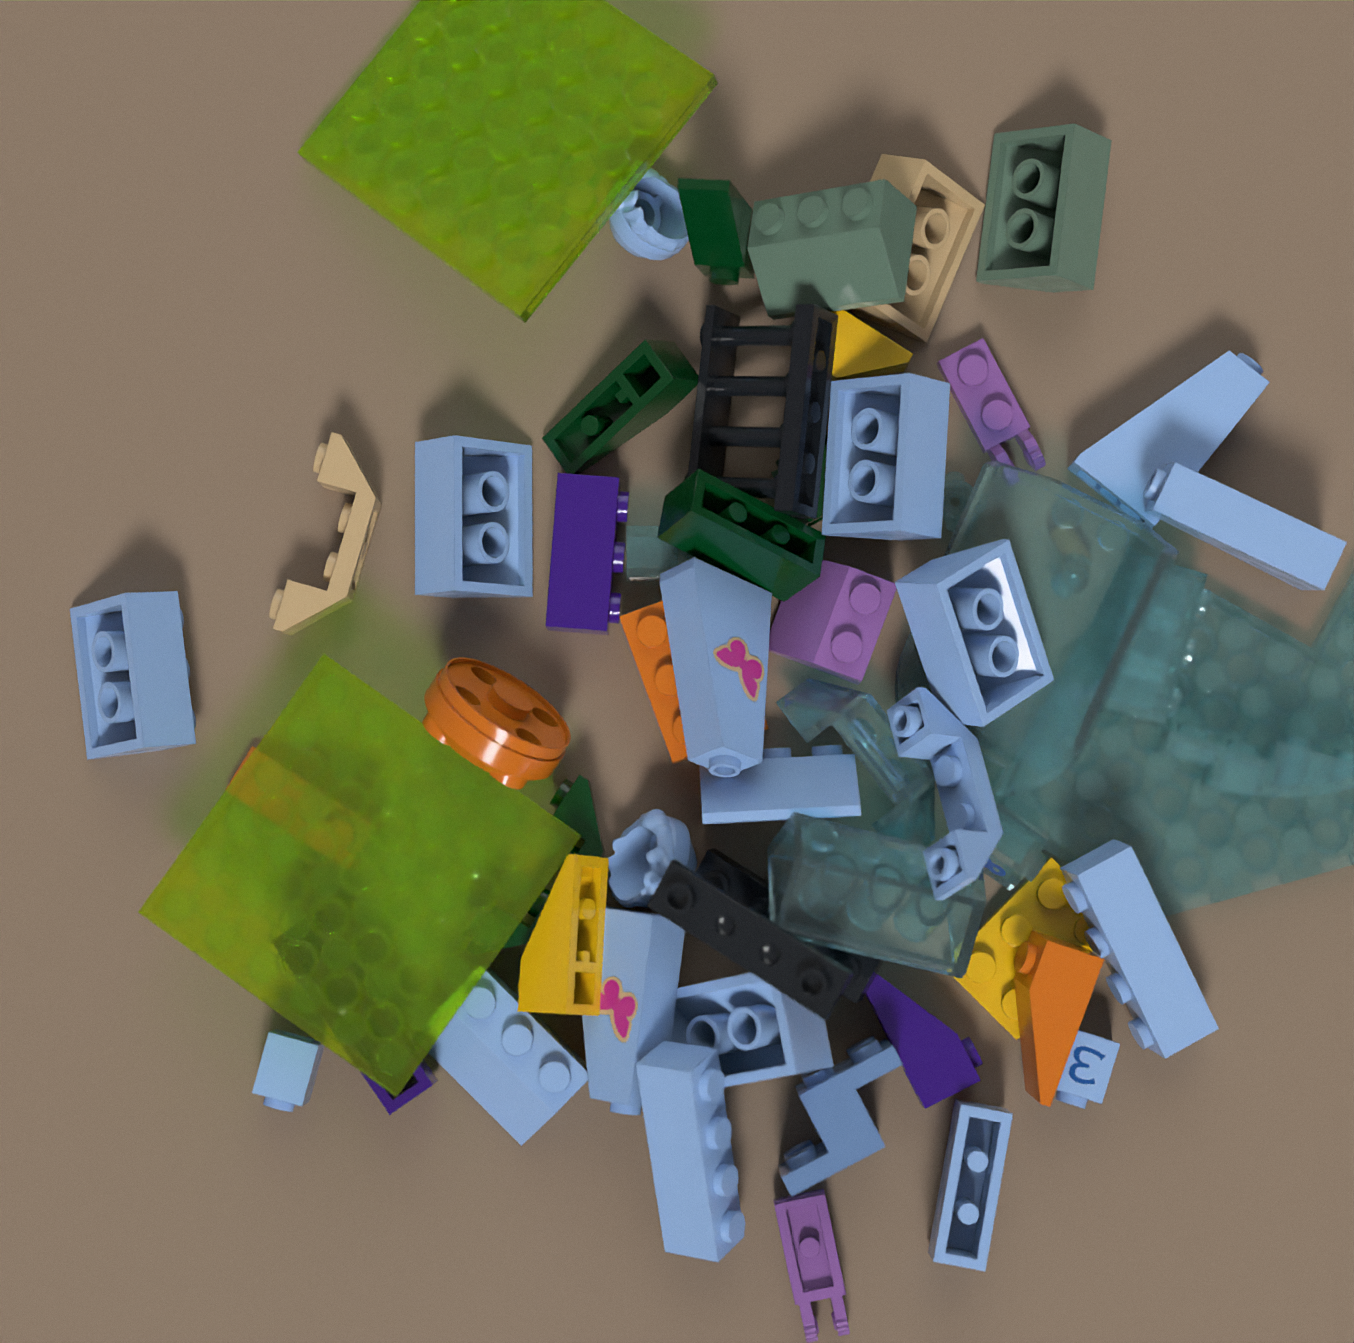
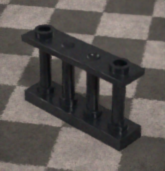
M796 304L795 319L791 325L739 326L740 316L716 305H706L705 322L700 330L702 350L689 467L684 480L700 469L754 498L774 499V510L798 519H817L838 315L816 304ZM737 346H791L789 372L786 376H734ZM731 396L786 397L783 423L780 427L728 426ZM726 447L780 448L778 474L775 478L723 477Z
M715 848L707 850L696 872L677 860H672L647 905L824 1020L829 1018L841 995L854 1003L862 1001L887 957Z

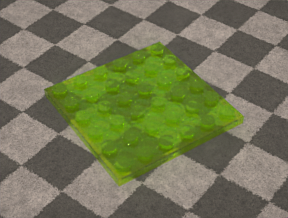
M420 0L297 153L306 163L526 323L717 86L718 82L713 73L605 0Z
M323 654L138 913L397 1097L582 836L518 790L498 782L488 772L463 758L450 746L436 740L426 731L422 722L326 654Z

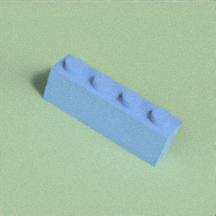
M1113 839L1061 867L1060 869L1067 881V884L1062 886L1063 893L1072 909L1077 914L1082 912L1089 929L1084 932L1087 943L1095 954L1104 958L1111 972V975L1106 977L1107 984L1116 1000L1120 1004L1126 1003L1133 1020L1128 1022V1026L1138 1045L1143 1050L1148 1048L1166 1059L1218 1030L1215 1019L1132 846Z
M663 1041L636 1063L664 1250L668 1253L719 1262L745 1237V1218L740 1208L737 1187L739 1176L738 1170L734 1166L731 1146L732 1127L727 1118L724 1098L725 1079L720 1070L718 1049Z

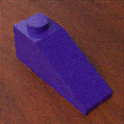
M877 974L865 995L889 1042L897 1052L903 1064L901 1066L920 1104L926 1109L981 1081L975 1068L983 1065L969 1036L960 1040L956 1032Z

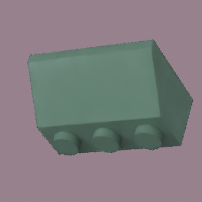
M1075 123L994 133L976 282L1051 293L1094 290L1112 140Z
M886 179L754 201L747 249L767 315L773 320L795 317L796 304H816L830 312L904 302L917 206Z

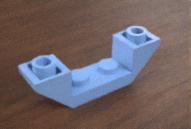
M917 687L887 710L898 757L930 760L949 834L924 850L923 855L935 900L943 901L977 879L1002 837L1003 830L978 738L927 688Z

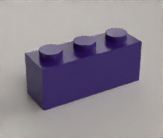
M558 473L545 624L549 631L609 635L610 623L619 624L621 593H613L612 589L614 572L623 573L625 542H616L618 522H627L629 510V492L620 491L621 483L619 477Z

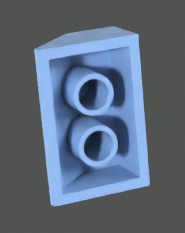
M913 373L831 381L822 535L900 541L941 539L950 383Z
M456 435L415 442V595L447 598L533 597L532 445Z
M1009 539L997 540L932 559L895 581L931 692L963 725L984 727L1054 681Z
M178 591L123 593L71 608L70 617L87 760L168 750L196 744V717L191 705L188 680L190 667L185 654L183 638L184 616L180 609Z
M842 745L813 746L812 756L791 757V748L763 749L762 763L740 771L739 775L734 777L715 776L709 772V768L699 765L702 825L861 816L855 754L843 755Z
M486 963L480 965L412 1036L521 1146L588 1081L587 1063L535 1012H519L518 995Z
M751 972L677 988L671 1042L717 1048L720 1070L725 1079V1087L834 1066L825 1020Z

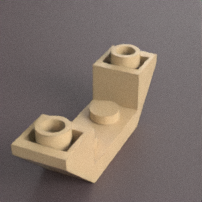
M331 432L328 444L321 443L319 445L314 460L313 472L319 473L317 482L324 488L351 495L355 498L353 504L345 503L340 515L338 532L344 533L339 552L331 551L326 562L323 581L329 582L327 591L287 579L285 589H277L273 597L269 618L275 620L273 629L289 636L353 602L382 506L350 445L342 435Z

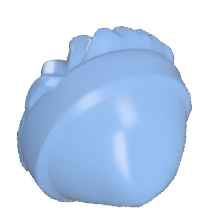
M640 165L631 170L614 185L607 201L609 224L613 237L626 251L636 257L664 260L671 258L685 247L689 239L678 190L673 185L668 184L665 177L659 175L656 170L647 165Z
M653 809L642 814L639 819L622 832L619 838L612 841L615 854L607 857L609 858L608 886L612 891V895L622 906L626 908L635 906L649 908L647 905L672 860H677L695 872L697 858L687 826L682 821L667 816L661 809Z

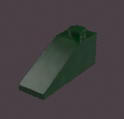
M678 178L677 190L694 265L705 277H709V282L714 284L737 285L739 284V278L754 279L755 272L747 249L753 210L730 180Z
M645 339L542 439L567 474H581L668 414L698 386L699 375L675 342Z

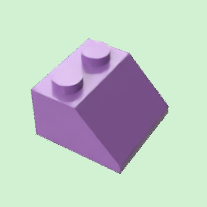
M822 560L820 577L787 601H781L770 629L769 652L859 685L863 680L897 589L895 583L847 565Z

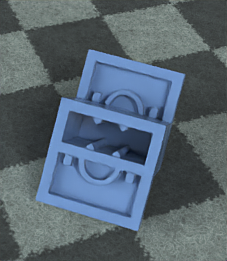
M874 1036L865 1038L846 1049L849 1058L833 1067L800 1074L804 1082L796 1085L795 1088L823 1142L814 1146L810 1139L792 1147L783 1154L786 1158L785 1162L778 1166L781 1178L791 1197L886 1147L856 1089L903 1065L893 1045L886 1038L880 1042Z

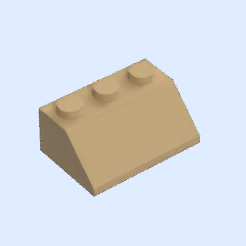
M881 154L870 182L886 179L917 206L904 302L848 310L860 317L913 339L927 342L985 204L925 159Z

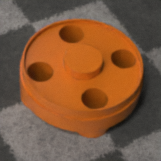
M466 657L451 659L437 673L424 695L427 714L423 718L422 724L426 731L436 740L450 746L472 764L488 772L498 782L512 789L520 790L524 788L528 781L548 778L564 757L566 748L571 741V733L565 720L543 696L510 673L480 660Z

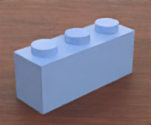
M955 1099L928 1249L933 1262L986 1271L1013 1114L1006 1108Z

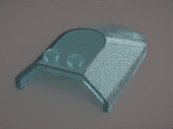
M990 461L982 466L944 556L997 540L1009 539L1054 681L986 726L964 725L978 738L993 797H1010L1015 794L1035 790L1053 781L1064 773L1081 754L1179 551L1148 524L1055 478L1001 462ZM911 631L901 652L896 670V703L917 687L927 688L931 692ZM920 759L933 772L930 760Z

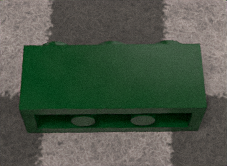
M698 469L665 495L657 538L716 568L771 592L773 597L785 602L820 577L826 535H822V532L789 515L775 511L774 507Z

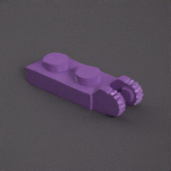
M984 338L938 361V369L945 382L950 383V391L983 453H988L1006 485L1018 479L1013 462L1001 446V444L1013 438H1016L1026 462L1034 471L1046 466L1043 454L1035 438L1029 432L1031 427Z
M824 1189L800 1193L792 1197L786 1196L773 1199L795 1305L799 1304L807 1343L818 1341L817 1335L819 1334L817 1319L812 1312V1301L831 1298L833 1308L831 1315L834 1329L838 1331V1336L850 1334L842 1296L846 1295Z

